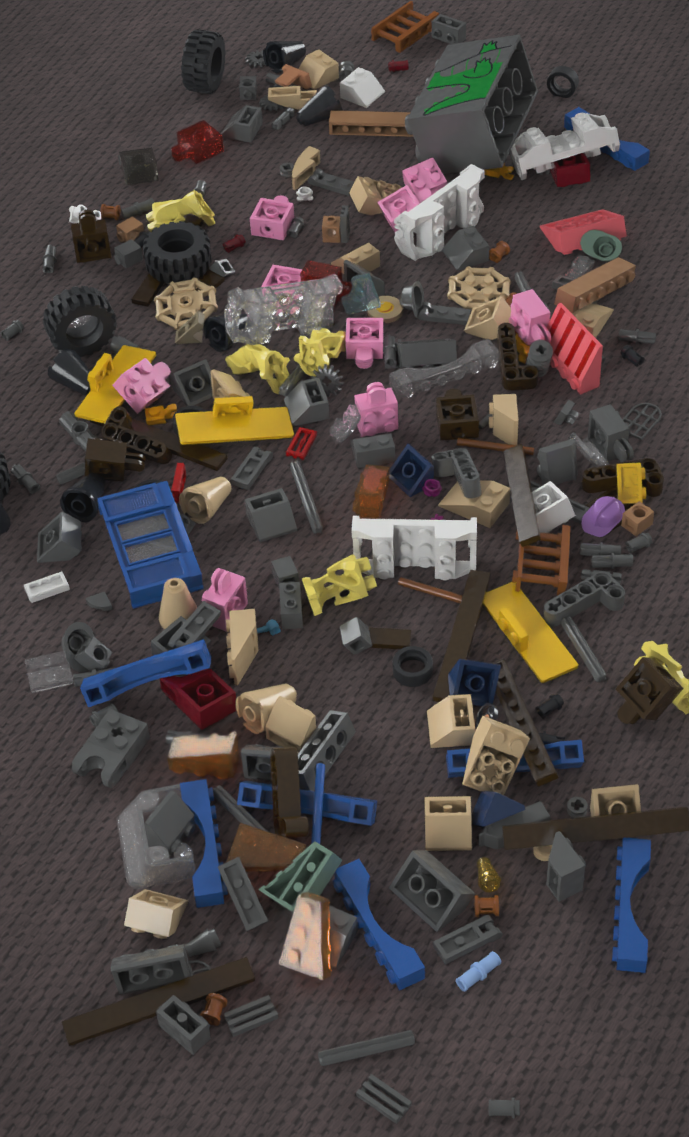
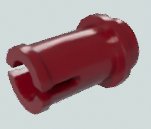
M391 60V62H388L389 72L392 71L394 73L395 71L408 70V60L395 62Z
M236 234L233 239L224 242L223 247H225L224 250L230 253L240 246L243 247L246 241L243 235Z

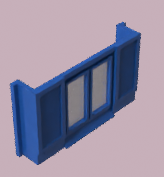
M167 481L152 483L97 498L100 515H103L129 590L133 609L161 601L164 584L171 578L182 579L190 593L204 589L202 573Z

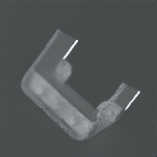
M180 784L142 791L117 817L126 881L132 889H143L192 879L196 872L193 855L170 859L169 852L165 847H148L143 815L152 814L171 790L175 791L182 799Z

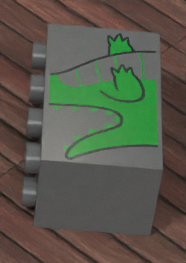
M520 34L446 46L440 59L436 60L431 76L427 77L423 91L416 97L411 113L405 118L406 131L409 135L414 136L417 144L415 153L419 163L434 158L443 174L462 172L471 164L482 170L502 168L538 93Z

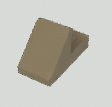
M197 311L176 331V344L202 343L204 313Z

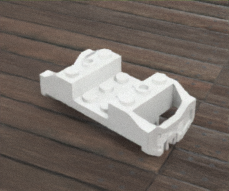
M578 113L575 117H572L573 131L567 130L562 132L561 135L545 137L539 128H529L514 141L510 150L514 168L521 180L527 178L526 170L534 168L538 174L551 169V162L585 152L587 157H594L601 154L600 147L603 146L610 147L613 152L619 151L620 142L617 128L615 126L610 127L605 115L597 116L588 113Z
M473 164L469 165L460 172V176L409 212L404 211L396 217L394 223L396 224L395 229H398V231L395 232L394 240L401 253L414 261L419 258L432 256L436 252L442 251L444 247V233L448 230L454 229L456 225L463 229L471 226L475 227L480 214L484 212V205L479 197V183L485 178V171ZM413 232L417 234V247L414 245Z
M353 516V555H355L356 559L361 558L362 539L372 540L373 559H369L371 569L362 573L369 576L373 574L374 578L387 579L394 578L395 566H420L423 568L435 566V579L449 580L469 574L470 569L476 570L477 518L471 517V520L360 519L359 516ZM468 540L470 561H456V541Z

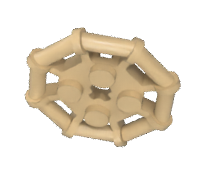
M468 266L462 272L455 276H450L448 279V299L453 300L464 309L472 310L474 307L489 302L492 298L502 296L506 299L510 295L511 280L509 277H504L495 271L494 267L471 268ZM456 286L461 287V291H456ZM502 287V292H497V288Z
M198 278L175 283L172 281L154 299L157 313L155 318L174 327V330H178L188 321H182V319L192 317L197 311L202 312L203 308L206 309L203 312L204 321L218 309L215 287L200 282ZM208 296L209 302L204 301V297ZM163 304H167L168 307L163 309ZM168 315H173L175 320L168 317Z

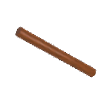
M458 438L457 440L458 446L504 451L516 446ZM523 446L526 455L534 454V448Z
M400 577L398 585L461 603L462 595Z

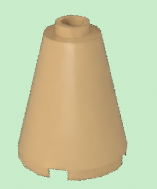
M217 477L187 487L179 496V504L183 513L187 512L193 517L190 519L198 524L208 522L230 494L231 484L226 478Z
M171 578L164 584L159 611V622L164 629L180 616L187 620L198 608L185 582L180 578Z
M281 684L242 693L236 699V710L239 718L243 716L247 722L243 725L254 734L264 732L266 730V723L279 696L287 700L290 699L294 703L296 702L297 693L294 687L289 684Z

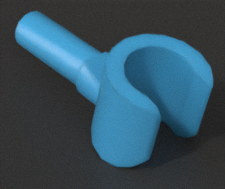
M271 619L266 623V626L257 628V634L269 631L271 635L280 633L281 630L277 621Z

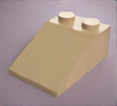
M591 303L572 314L596 338L614 309Z
M457 481L438 506L470 520L471 517L477 518V523L491 528L510 504V488L495 481H480L481 496L466 498Z

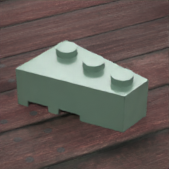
M316 841L292 860L293 863L284 871L278 872L276 878L267 886L263 885L259 889V891L304 919L314 900L319 898L342 862L341 858Z

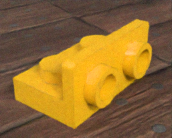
M641 463L616 464L618 500L622 504H636L639 501L643 503V499H646V487L642 488V480H645V468H641Z

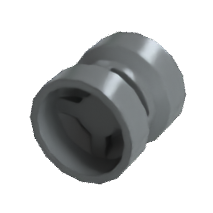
M351 61L340 63L339 79L341 81L355 70L354 64Z

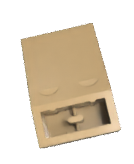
M357 176L349 193L359 213L375 215L382 213L377 202L402 187L398 184H389L382 180L376 181L369 177Z
M255 609L229 611L230 619L226 620V630L230 632L226 636L228 665H232L229 666V676L234 678L235 686L240 683L258 652Z
M482 716L473 736L462 784L478 791H491L504 795L530 738L519 729Z

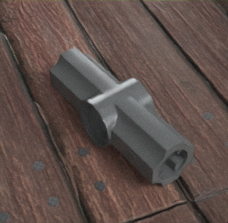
M67 411L62 414L59 419L60 425L70 434L74 443L80 445L86 452L88 438H96L89 430L88 424L80 421L73 412Z

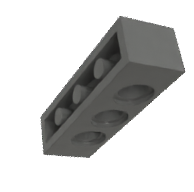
M330 710L298 753L300 789L314 791L316 764H325L326 775L356 733L348 713Z

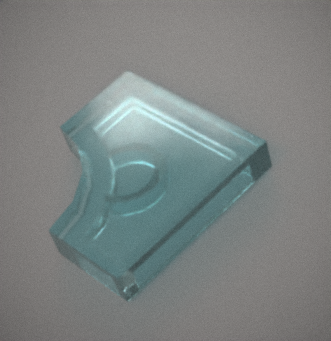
M370 273L352 277V290L341 298L346 314L350 315L380 308L381 302Z

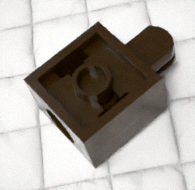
M92 210L81 211L79 213V223L70 224L77 263L111 258L105 219L96 220Z
M449 389L446 391L445 397H436V417L440 441L479 437V419L474 394L462 395V392L458 389Z
M88 438L85 454V477L90 473H98L104 480L124 481L125 470L143 471L146 458L143 454L128 453L127 443L118 440L107 441L100 438Z
M642 657L616 688L618 693L626 700L617 711L618 718L626 724H635L641 717L644 720L656 721L684 688L655 658Z

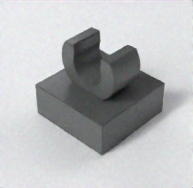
M568 399L554 423L561 425L565 420L566 423L573 425L579 416L577 411L571 410L575 403Z

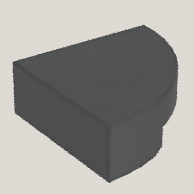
M105 591L85 598L86 603L91 608L102 609V611L112 610V605Z

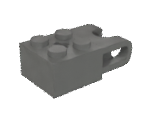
M109 709L72 762L73 773L79 776H86L93 769H103L101 772L103 785L114 788L149 741L148 724Z

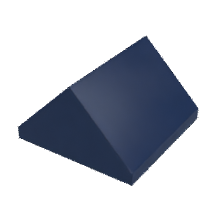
M407 444L386 475L409 497H412L423 491L422 487L427 480L434 479V466L414 447Z
M459 659L448 673L450 695L471 694L472 705L483 706L486 703L493 704L501 665Z
M481 791L471 815V825L487 826L526 809L523 804L497 792Z

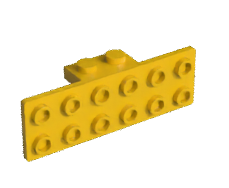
M123 345L113 360L111 354L104 353L92 371L88 373L87 380L90 385V392L75 411V417L105 424L111 411L115 407L121 406L125 401L112 385L121 374L144 358L151 363L156 357V352Z
M252 396L215 398L213 411L175 414L180 443L182 445L293 438L294 432L287 407L252 409L254 403Z
M510 582L486 592L483 602L484 607L541 683L550 681L578 668L576 660L520 589L519 592L515 591L516 583Z

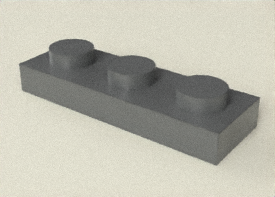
M237 857L218 866L246 931L248 932L269 922L240 858Z

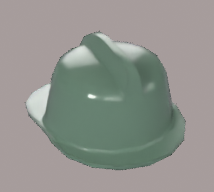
M600 230L586 232L580 242L584 253L603 262L616 259L622 250L621 241L617 237Z

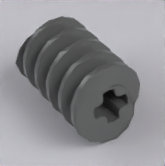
M539 339L530 346L525 366L536 367L538 369V377L546 375L549 370L553 355L551 344Z

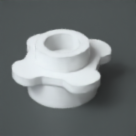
M309 187L299 188L296 192V195H298L297 201H312L313 191Z

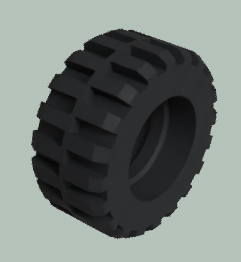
M197 29L189 34L183 49L181 65L182 82L189 91L212 94L218 89L225 68L226 50L224 38L218 32Z
M184 221L164 223L159 228L155 227L152 232H149L143 242L146 269L153 278L160 282L165 281L166 284H169L172 281L175 283L192 280V278L199 279L200 275L203 276L211 266L212 256L208 234L198 225L194 226L193 223H185Z
M74 286L70 290H63L60 295L57 294L53 297L54 300L48 303V309H45L43 314V325L56 350L61 352L65 349H73L79 357H84L86 354L89 356L95 351H100L104 345L106 346L110 342L109 339L113 338L114 330L117 328V318L107 297L101 291L93 287L89 289L88 286H81V288ZM86 315L92 316L84 325L68 328L75 319Z

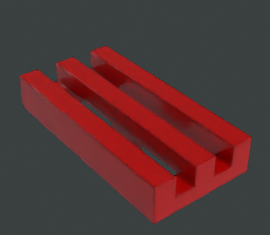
M299 427L285 452L286 456H293L296 459L298 457L300 460H304L317 436V431ZM305 433L296 451H293L301 434Z
M177 463L171 489L176 503H179V496L185 486L186 469L184 463Z

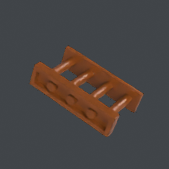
M409 1L371 28L372 41L383 37L394 42L395 50L401 53L432 31V20L439 13L434 11L428 16L413 11V1ZM409 16H411V17L416 18V19H418V20H420V21H419L418 23H415V22H413V21H411V20H409V19H406V18H408ZM399 23H402V24H404V25H406V26H409V27H411V28L408 29V30H406V29L401 28V27H399V26H397V25H398ZM389 30H392V31H395V32H397V33H399V34H401V35L398 36V37H396V36H394V35H392V34H390V33H387V32H388Z
M562 525L561 533L557 534L540 533V541L556 542V545H560V547L548 548L531 545L522 547L519 542L517 571L513 570L512 583H516V592L520 591L521 582L553 585V587L557 588V596L566 591L571 526ZM516 532V540H519L518 532ZM523 554L555 556V559H559V561L554 563L523 559ZM522 567L552 570L554 573H558V575L550 577L522 573Z

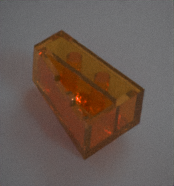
M366 464L364 471L361 472L360 481L355 491V500L353 501V512H356V516H359L360 519H380L390 480L389 467Z
M230 732L229 736H219L218 733H214L207 738H200L199 735L173 737L167 757L169 770L179 774L188 772L194 773L197 776L211 775L219 779L234 778L240 758L237 732Z
M240 823L226 863L239 857L245 871H284L293 863L292 860L301 854L307 846L304 843Z
M310 892L298 895L279 965L321 980L331 976L329 953H331V945H329V899Z

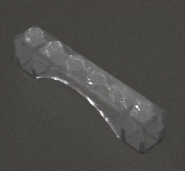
M490 339L474 343L462 357L447 365L427 369L406 367L389 373L390 387L399 399L411 397L413 394L428 391L430 388L439 385L443 386L447 382L460 380L464 376L477 374L481 370L494 368L499 364V350Z

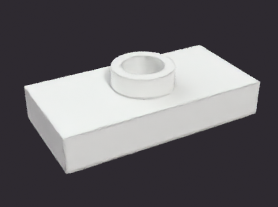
M63 572L24 584V589L31 603L70 590Z

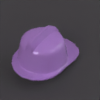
M605 496L597 499L582 517V529L584 532L597 537L605 536L622 520V515L625 512L624 505L615 497Z

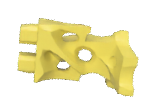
M196 190L188 193L182 199L153 203V211L146 214V218L150 223L147 225L150 232L155 227L159 228L164 223L185 221L183 216L187 214H194L202 218L208 226L215 224L214 212L204 201L202 194Z
M321 328L320 331L312 330L310 339L306 336H300V353L294 356V361L299 363L307 375L316 377L313 371L319 372L318 366L324 369V364H327L329 369L330 358H338L341 351H346V332L338 331L337 333H331L328 329Z
M254 340L225 358L233 374L242 375L260 370L261 379L267 380L272 391L276 394H279V387L289 376L286 366L290 359L283 357L277 351L267 349Z
M350 555L327 568V574L313 580L310 577L302 578L314 616L321 614L325 601L334 596L336 606L367 597V591L377 587L373 574L362 577V572L371 569L367 557L356 559L355 555ZM337 570H344V574L342 575L335 574V571ZM327 582L333 583L328 587H324V584ZM344 590H349V591H350L347 596H344V597H341V596H340V593H341L342 591H344Z
M654 641L645 642L641 649L646 656L642 657L655 658L684 688L672 703L679 710L688 714L689 680L683 676L681 671L682 665L668 654V644L657 645ZM642 657L636 659L634 666L639 662V660Z

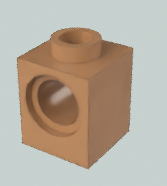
M133 216L116 225L117 238L120 242L124 243L131 239L134 241L139 236V233L144 231L143 224Z
M323 216V242L340 243V216Z
M639 501L623 513L621 526L637 536L653 524L654 511Z

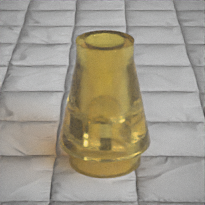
M480 858L477 861L478 886L484 892H494L500 887L501 878L489 858Z

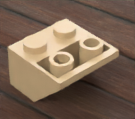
M471 694L450 695L427 710L431 748L470 746L472 744L475 724Z
M279 696L265 726L266 739L281 747H295L297 753H299L316 730L315 715L310 710L296 705L292 700Z
M471 796L425 797V844L427 851L472 850Z

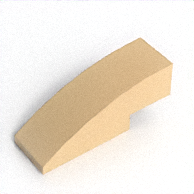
M300 86L268 88V100L285 107L300 110L317 93V90L301 91Z
M309 146L298 157L292 171L293 190L298 189L313 175L315 167L320 164V150Z

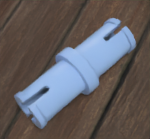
M492 951L481 961L471 964L468 971L456 978L458 987L465 992L479 980L483 981L490 971L501 964L500 957Z

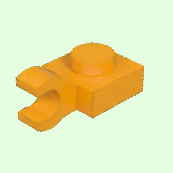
M505 163L502 168L484 169L487 176L499 178L502 175L503 178L512 180L514 175L509 174L512 173L514 168L505 166Z
M516 334L517 351L520 353L518 361L526 364L531 345L527 346L523 339H520L519 335Z
M170 404L166 409H164V406L145 408L146 423L148 425L166 423L165 419L173 418L174 413L177 411L176 404Z

